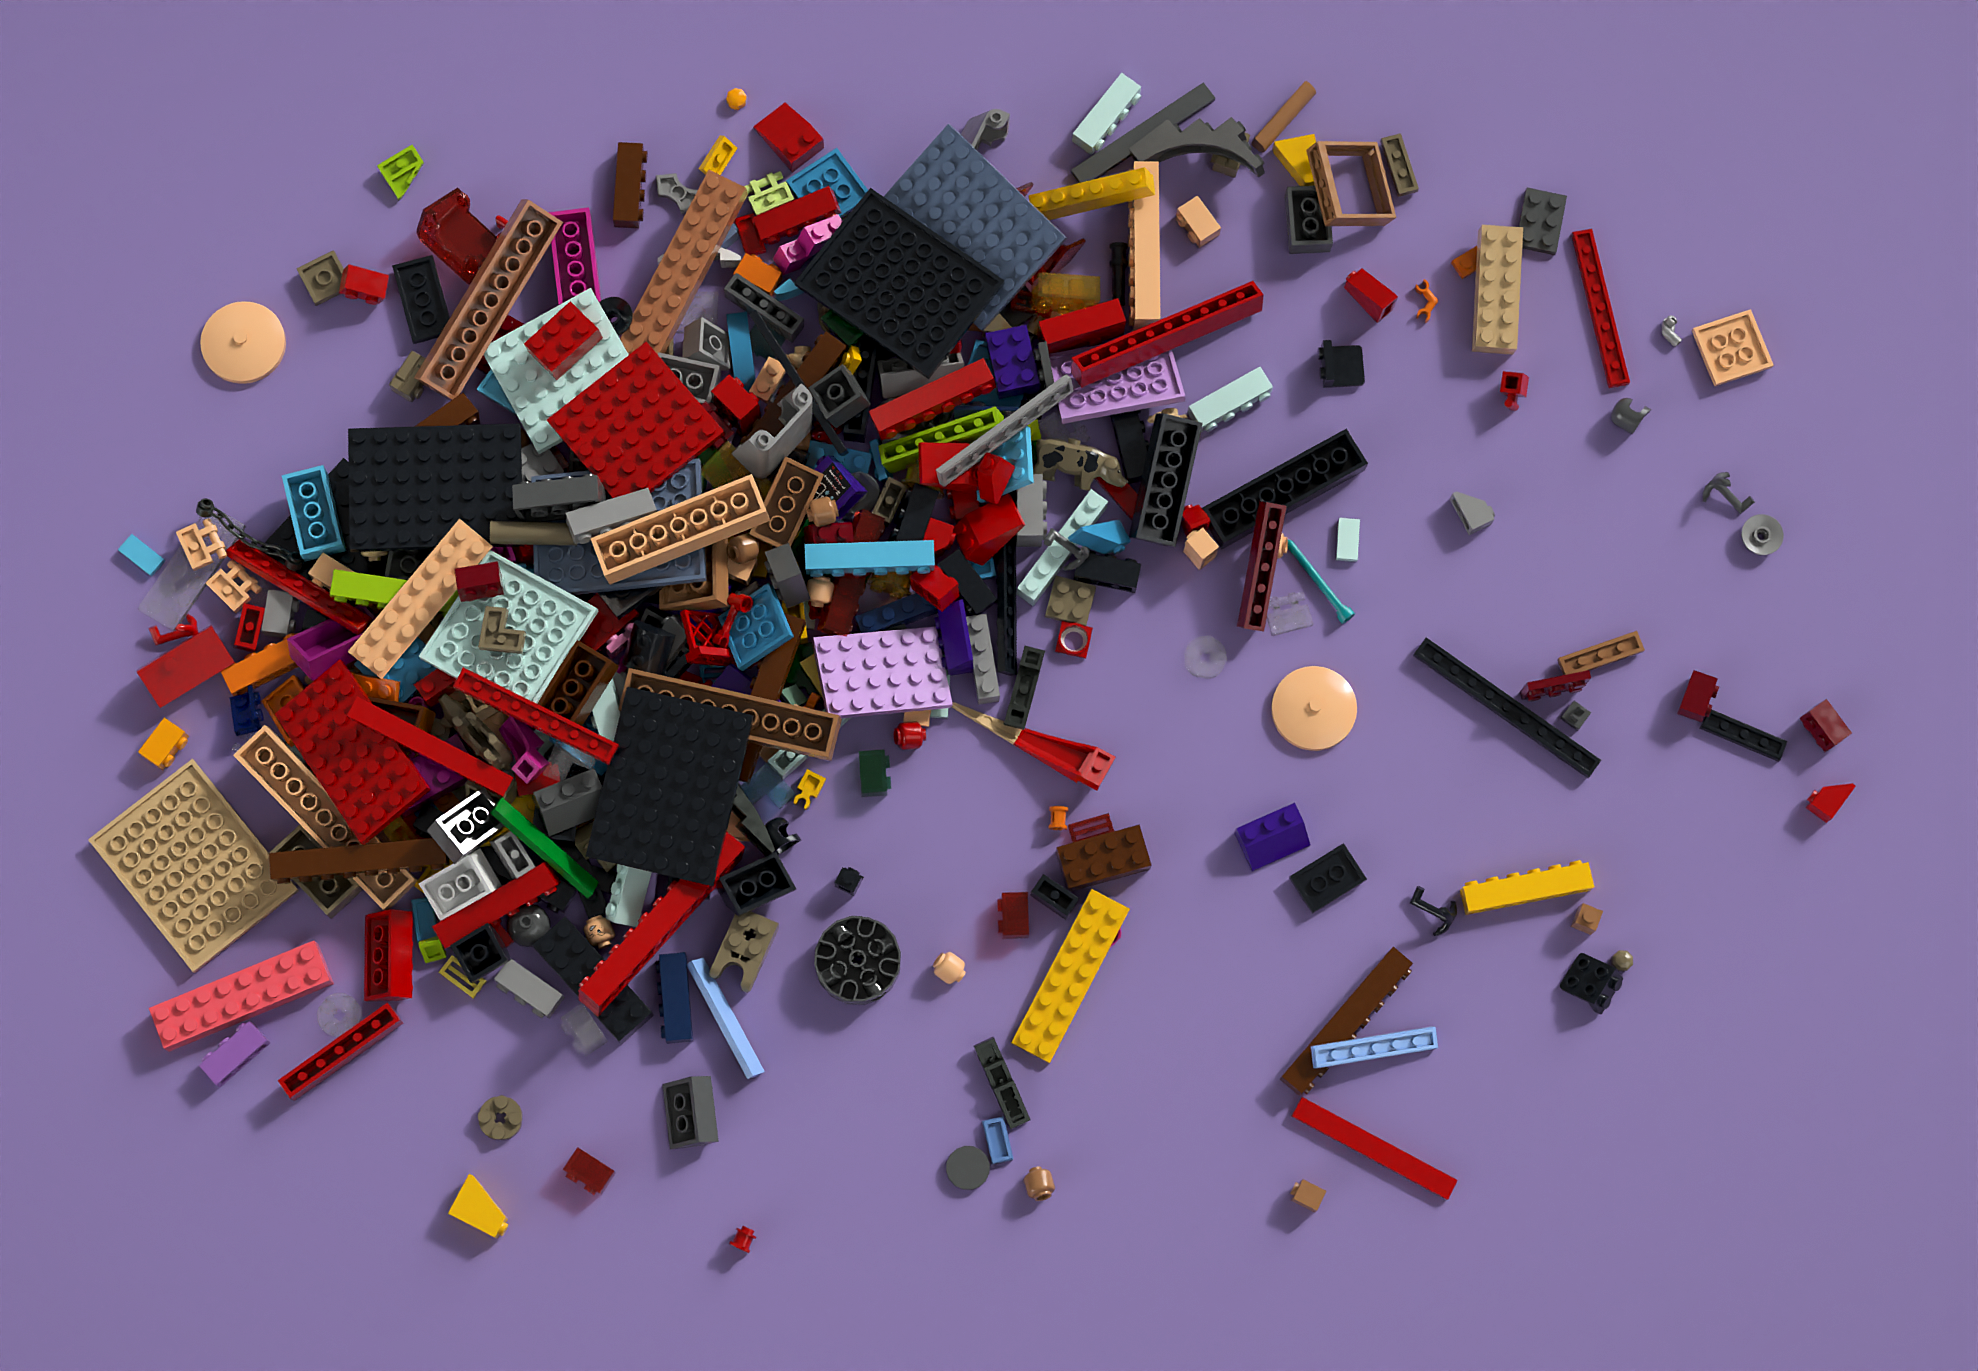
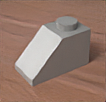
M1457 491L1450 497V501L1469 535L1493 523L1494 511L1491 506H1487L1484 500Z

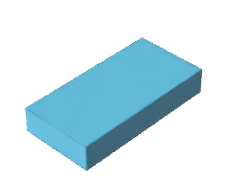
M133 534L118 549L120 553L151 577L165 562L160 555Z

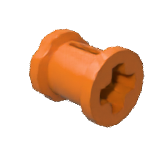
M1050 806L1051 823L1048 829L1067 830V825L1065 824L1068 807Z

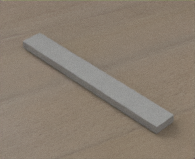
M1065 374L937 468L936 473L939 483L943 487L948 485L983 459L986 452L991 453L1070 395L1074 391L1071 377Z

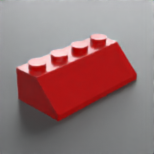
M390 909L365 915L364 1001H400L412 998L413 920L411 911Z

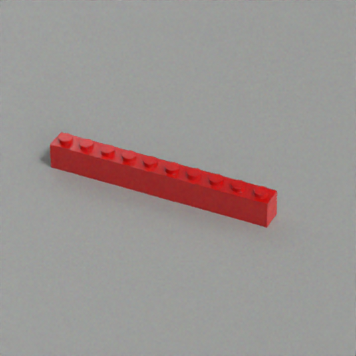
M1254 281L1241 285L1072 357L1071 374L1081 388L1261 312L1264 294Z

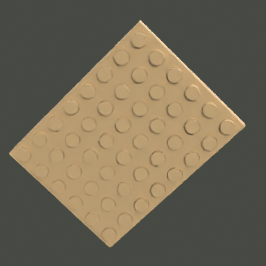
M193 758L88 839L193 973H196L299 891L292 881L289 884H277V881L270 879L268 851Z

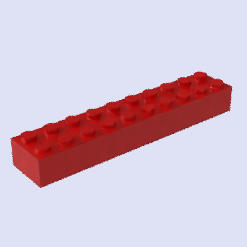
M726 832L714 886L680 879L678 882L674 880L667 888L668 893L664 897L660 896L653 903L652 906L654 908L650 913L645 912L639 918L638 926L635 929L630 928L623 936L624 941L620 945L616 944L608 953L610 955L606 961L601 960L595 966L594 974L591 977L586 976L579 984L580 989L578 990V1000L595 1015L599 1016L716 888L718 879L730 873L742 860L745 846L730 833Z

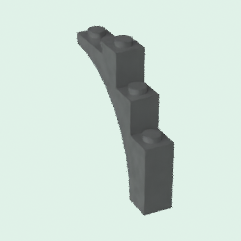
M1232 117L1215 130H1213L1208 122L1204 123L1199 118L1183 131L1176 123L1172 124L1167 119L1129 148L1134 161L1160 163L1180 155L1208 153L1235 160L1247 167L1258 178L1265 173L1263 168L1264 161L1258 154L1254 155L1251 152L1252 148L1246 141L1245 127L1240 121L1236 122Z

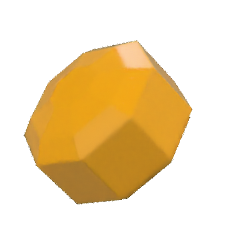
M734 88L728 92L726 101L731 109L739 110L746 105L747 96L742 89Z

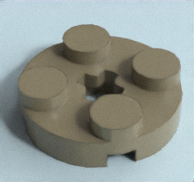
M503 1095L492 1097L482 1105L478 1113L479 1126L483 1133L491 1139L508 1140L514 1137L521 1129L523 1114L520 1106L513 1099ZM497 1113L506 1114L504 1117L505 1123L495 1122Z

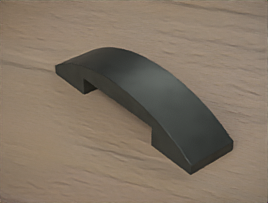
M1024 646L1004 725L1025 730L1045 650Z

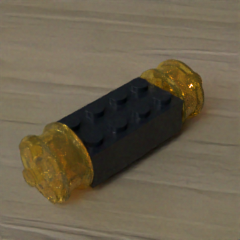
M919 459L906 464L908 470L905 479L900 481L908 486L901 500V504L904 506L901 507L900 512L898 511L894 523L897 524V527H894V530L891 531L888 542L923 540L937 499H943L945 496L943 488L920 484ZM909 571L908 574L903 575L896 574V572H887L886 575H875V572H873L871 578H868L866 582L870 585L871 591L876 593L884 592L890 594L891 598L899 600L902 597L911 595L909 591L911 587L909 577L913 572Z

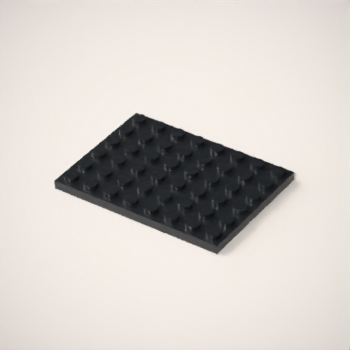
M872 188L866 192L794 282V285L927 379H930L1005 284L1002 278Z
M520 423L348 429L350 552L434 549L459 519L490 543V521L521 522L513 510L512 485L522 482ZM491 544L493 547L524 546L522 544Z
M627 687L613 741L619 744V747L607 766L585 857L714 886L754 715Z

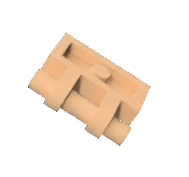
M210 518L202 521L205 528L201 530L194 523L176 532L194 571L213 563L211 554L217 553L219 559L227 557L225 544L223 541H220L217 534L218 529L216 525H213ZM207 536L210 537L212 545L208 547L203 540Z
M231 560L227 564L231 569L227 574L220 569L206 584L237 613L244 603L247 604L251 600L246 593L252 590L255 594H258L262 588L253 576L250 577L245 572V568L241 564ZM236 577H239L244 582L240 587L233 581Z

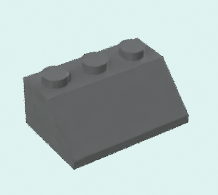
M594 768L533 792L532 799L549 837L595 819L602 785Z
M691 1076L662 1084L670 1149L719 1142L711 1076Z

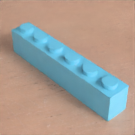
M934 540L805 544L806 574H810L811 577H822L823 574H832V576L839 577L844 576L845 573L863 576L868 572H875V575H886L887 572H896V574L903 575L908 574L909 571L927 574L935 568Z

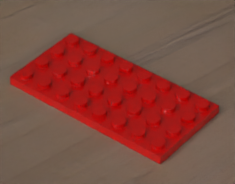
M339 659L277 711L275 716L358 841L365 845L431 789L400 744L347 717L357 696L371 704L372 702L344 661Z

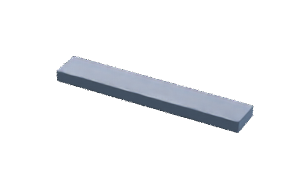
M696 959L686 964L746 1078L750 1079L764 1073V1069L718 983L710 977V969L705 959Z
M1431 1026L1311 1046L1313 1068L1437 1049L1436 1027Z

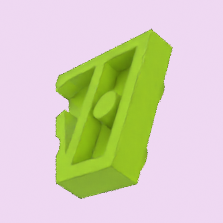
M412 144L378 164L377 167L397 199L401 200L424 162Z

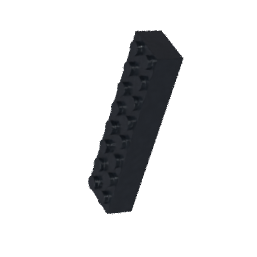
M1346 428L1202 507L1211 520L1208 529L1222 550L1254 532L1259 501L1287 506L1285 514L1365 471L1368 462Z

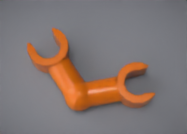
M1423 279V284L1426 288L1420 289L1416 284L1415 290L1418 294H1423L1428 302L1424 308L1418 311L1416 317L1418 319L1420 314H1426L1425 323H1427L1430 319L1431 311L1438 303V299L1429 290L1428 281Z

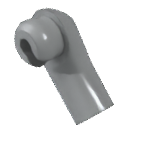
M1670 315L1662 322V335L1676 347L1682 339L1674 333L1677 319Z

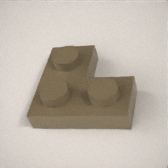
M485 607L478 645L480 650L523 654L526 632L505 629L509 612L507 608Z

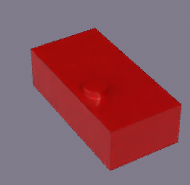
M1117 298L1039 321L1037 336L1039 342H1047L1049 354L1073 350L1087 345L1095 346L1101 344L1104 340L1124 335L1126 319L1120 301Z
M210 625L137 669L136 672L159 708L234 664L235 661L213 626Z

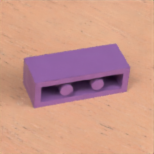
M244 1022L239 1025L235 1030L236 1033L231 1038L226 1037L218 1045L219 1048L214 1053L209 1052L202 1058V1063L199 1065L200 1068L218 1087L223 1086L270 1044L269 1040L252 1022Z

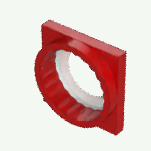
M1062 621L1055 652L1086 659L1093 628L1079 623ZM1070 632H1078L1083 637V645L1077 650L1067 648L1064 643L1065 636Z

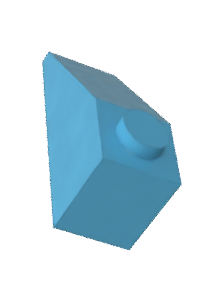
M1120 520L1084 526L1068 537L1070 542L1086 546L1103 554L1114 553V555L1124 551V546L1131 542Z

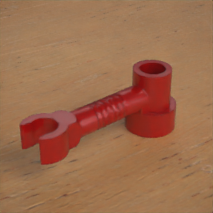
M731 593L728 596L727 602L731 607L721 630L714 636L713 643L723 648L728 646L729 632L738 611L747 613L752 608L753 600L750 596Z

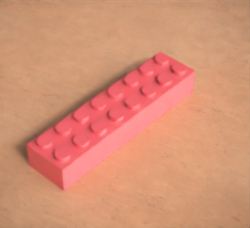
M313 940L149 1008L163 1048L170 1052L334 983L319 944Z

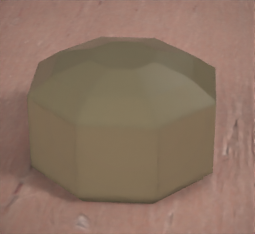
M1619 950L1611 957V965L1618 971L1626 972L1633 965V956L1628 951Z

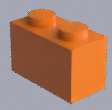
M745 253L733 275L738 273L771 297L783 279L780 268L773 264L768 265L762 262L760 257L754 254L750 256Z

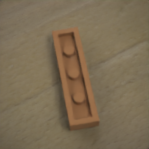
M1634 631L1559 657L1557 661L1563 675L1590 671L1642 653L1645 649L1638 632Z

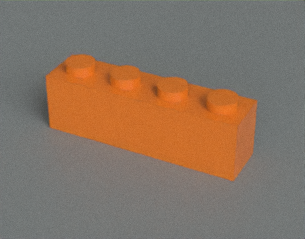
M288 634L283 638V641L277 644L270 643L263 648L264 650L258 653H250L244 657V660L238 663L235 662L220 671L231 694L237 698L298 668L299 666L290 657L287 642L288 638L296 634Z

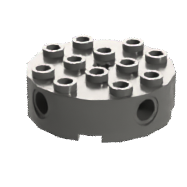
M849 916L835 921L822 933L815 948L814 966L820 984L831 997L846 1004L865 1005L880 1000L893 988L900 974L901 951L896 937L885 924L869 917ZM854 957L863 958L861 960L862 964H853Z

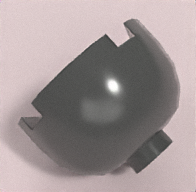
M526 904L518 907L520 909L518 913L508 917L507 931L511 939L519 946L533 947L532 945L550 930V918L540 906L532 904L527 907Z

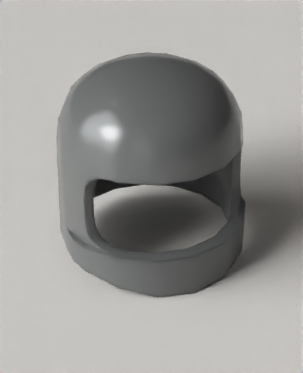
M1622 398L1614 406L1611 419L1614 424L1633 435L1642 419L1651 409L1645 406L1641 412H1636L1630 408L1633 399Z

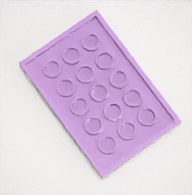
M1100 345L1049 354L1054 382L1067 374L1071 377L1074 390L1057 404L1062 424L1185 401V393L1172 349L1082 388L1071 374V359Z
M936 626L813 637L812 639L825 711L827 713L839 715L841 718L944 709L951 708L953 705L946 670L942 666L941 658L943 656L941 648H939Z

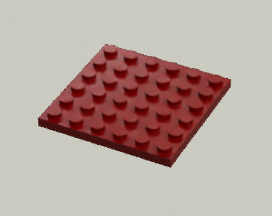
M647 342L643 343L547 419L549 425L589 472L599 477L606 492L612 499L648 488L651 494L675 473L685 467L687 463L695 459L725 435L724 430Z

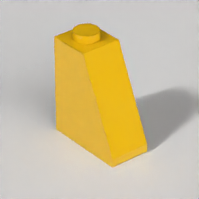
M1314 134L1274 141L1272 150L1274 155L1299 186H1315L1306 151L1316 143Z
M468 1174L448 1214L498 1239L499 1235L503 1236L509 1224L506 1223L508 1218L477 1178Z

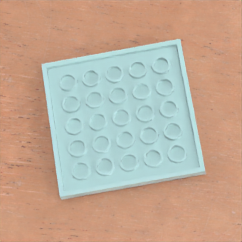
M591 288L493 341L484 353L485 359L538 454L563 441L549 425L547 419L629 355ZM571 301L599 329L603 338L565 374L556 380L528 352L524 343Z
M490 550L480 564L498 561L502 574L504 595L461 602L458 596L420 653L419 658L455 679L459 676L462 668H465L538 704L576 640H581L599 611L594 606ZM486 606L507 608L509 612L505 629L526 632L523 654L479 649L478 645Z

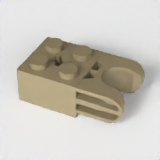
M751 911L739 917L735 914L710 969V977L718 979L727 967L731 965L739 966L744 972L741 981L742 991L750 992L778 932L779 923ZM753 932L754 936H756L755 939L746 940L747 937L745 935Z

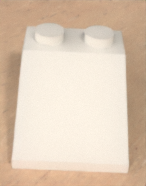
M480 848L456 864L453 863L418 883L440 921L502 886Z

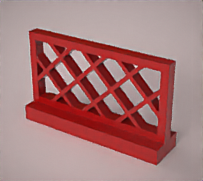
M692 610L680 612L690 650L689 653L685 654L687 663L728 666L732 663L737 667L729 646L726 648L719 645L714 647L709 641L710 638L713 639L716 635L715 630L719 631L722 628L718 616L721 614ZM689 617L697 623L696 627L690 622ZM705 619L713 625L712 628L704 622ZM700 627L708 634L707 637L699 631ZM694 636L702 642L701 646L696 645ZM758 661L749 666L748 669H751L752 667L756 666L758 664Z

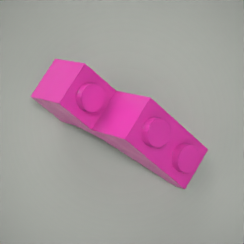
M839 215L804 227L797 240L779 247L773 260L778 268H780L782 275L799 270L811 256L821 250L843 222Z
M510 716L499 728V732L516 759V764L511 769L527 784L538 778L550 764L538 752L545 742L525 723Z

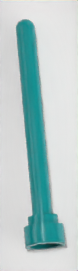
M1288 540L1289 551L1337 610L1338 620L1342 624L1349 621L1355 615L1351 607H1347L1340 602L1292 540Z

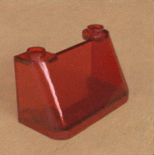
M457 187L423 209L417 227V236L425 246L463 281L470 285L501 233L495 236L469 212L470 198Z

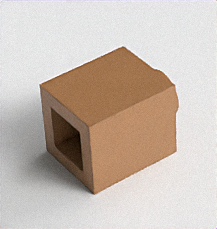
M1582 903L1577 909L1571 927L1591 935L1596 931L1603 911Z
M1302 1179L1300 1183L1295 1182L1290 1192L1293 1195L1291 1201L1316 1212L1326 1194V1190Z

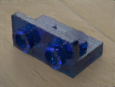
M250 685L248 686V693L229 697L236 736L259 731L262 728L261 722L264 721L263 712L258 707L261 704L260 694L255 692L253 686Z

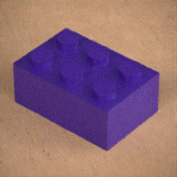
M1027 325L985 333L998 398L1004 399L1040 391V382Z

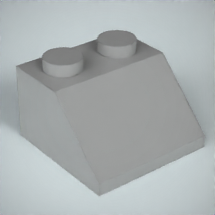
M700 317L684 327L682 358L719 365L721 371H728L731 361L729 333Z

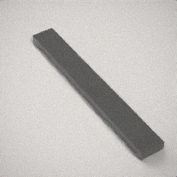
M1204 82L1071 169L1072 175L1078 183L1099 178L1131 157L1129 148L1168 119L1172 124L1176 123L1179 125L1214 102L1215 96Z

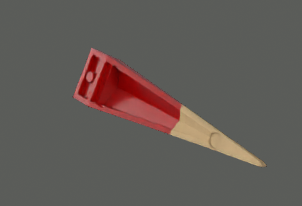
M952 702V708L1072 781L1076 783L1079 781L1096 791L1099 789L1116 758L1114 755L1095 746L1061 739L1027 728L1022 730L1006 726L1002 720Z

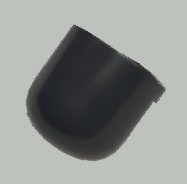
M782 817L771 819L765 824L775 849L774 852H777L778 855L801 841L797 833L788 835L786 829L789 822Z

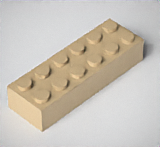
M1481 225L1478 230L1472 352L1513 355L1517 350L1523 227Z

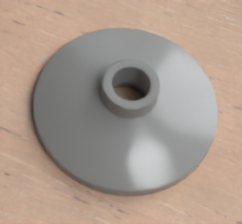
M1758 514L1750 517L1744 523L1741 536L1748 550L1757 555H1769L1777 551L1782 545L1784 533L1780 523L1775 518L1765 514ZM1757 534H1762L1764 540L1758 539Z

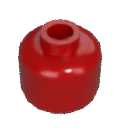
M917 721L899 723L893 732L894 742L902 750L918 749L922 746L923 741H926V730Z

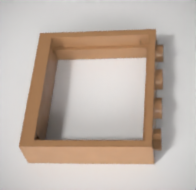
M1317 141L1306 150L1325 226H1385L1396 218L1377 142ZM1328 156L1363 157L1377 214H1342Z

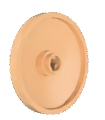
M235 302L220 308L208 319L201 334L200 344L205 362L217 376L232 383L246 384L267 377L278 367L285 353L286 336L279 319L268 308L254 302Z
M1308 666L1291 672L1279 683L1273 695L1271 712L1278 732L1286 741L1304 750L1320 751L1329 749L1346 738L1355 723L1357 703L1352 688L1341 675L1328 668Z

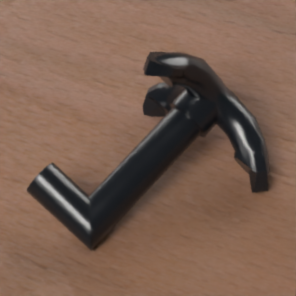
M1417 886L1410 904L1440 918L1444 922L1433 933L1434 936L1445 933L1457 915L1456 902L1450 901V912L1446 907L1437 908L1421 900L1425 889Z

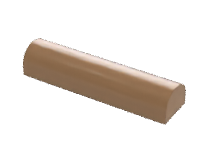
M1304 81L1253 139L1251 145L1258 151L1265 152L1316 94L1315 88L1308 81Z

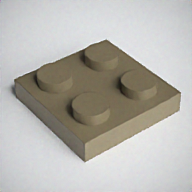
M334 250L296 268L316 306L340 294L339 289L344 268Z
M1055 576L1045 617L1086 626L1096 586Z

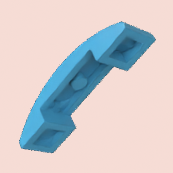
M747 312L726 314L734 378L740 379L744 384L743 388L749 393L756 379Z

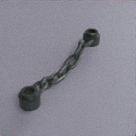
M203 498L198 502L196 513L204 518L213 516L217 518L230 533L246 545L266 552L269 555L280 556L285 559V566L289 570L299 571L302 568L304 560L299 552H289L278 545L266 544L256 540L233 524L225 513L215 508L212 500ZM222 518H225V519L228 521V523H229L228 526H227L226 523L222 520ZM233 528L238 530L240 532V535L234 532ZM247 537L248 539L252 540V542L249 543L246 540H244V538ZM257 543L260 544V545H263V546H265V547H264V548L259 547V546H257ZM277 548L276 552H270V549Z

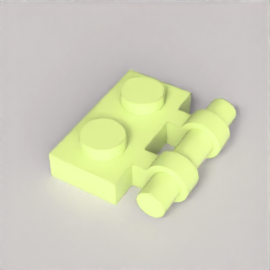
M781 171L774 174L772 172L766 174L765 178L758 181L752 180L748 185L744 186L747 189V193L753 192L755 194L748 197V201L756 216L794 200L786 181L781 184L777 183V181L783 179ZM770 184L771 188L761 192L760 188Z

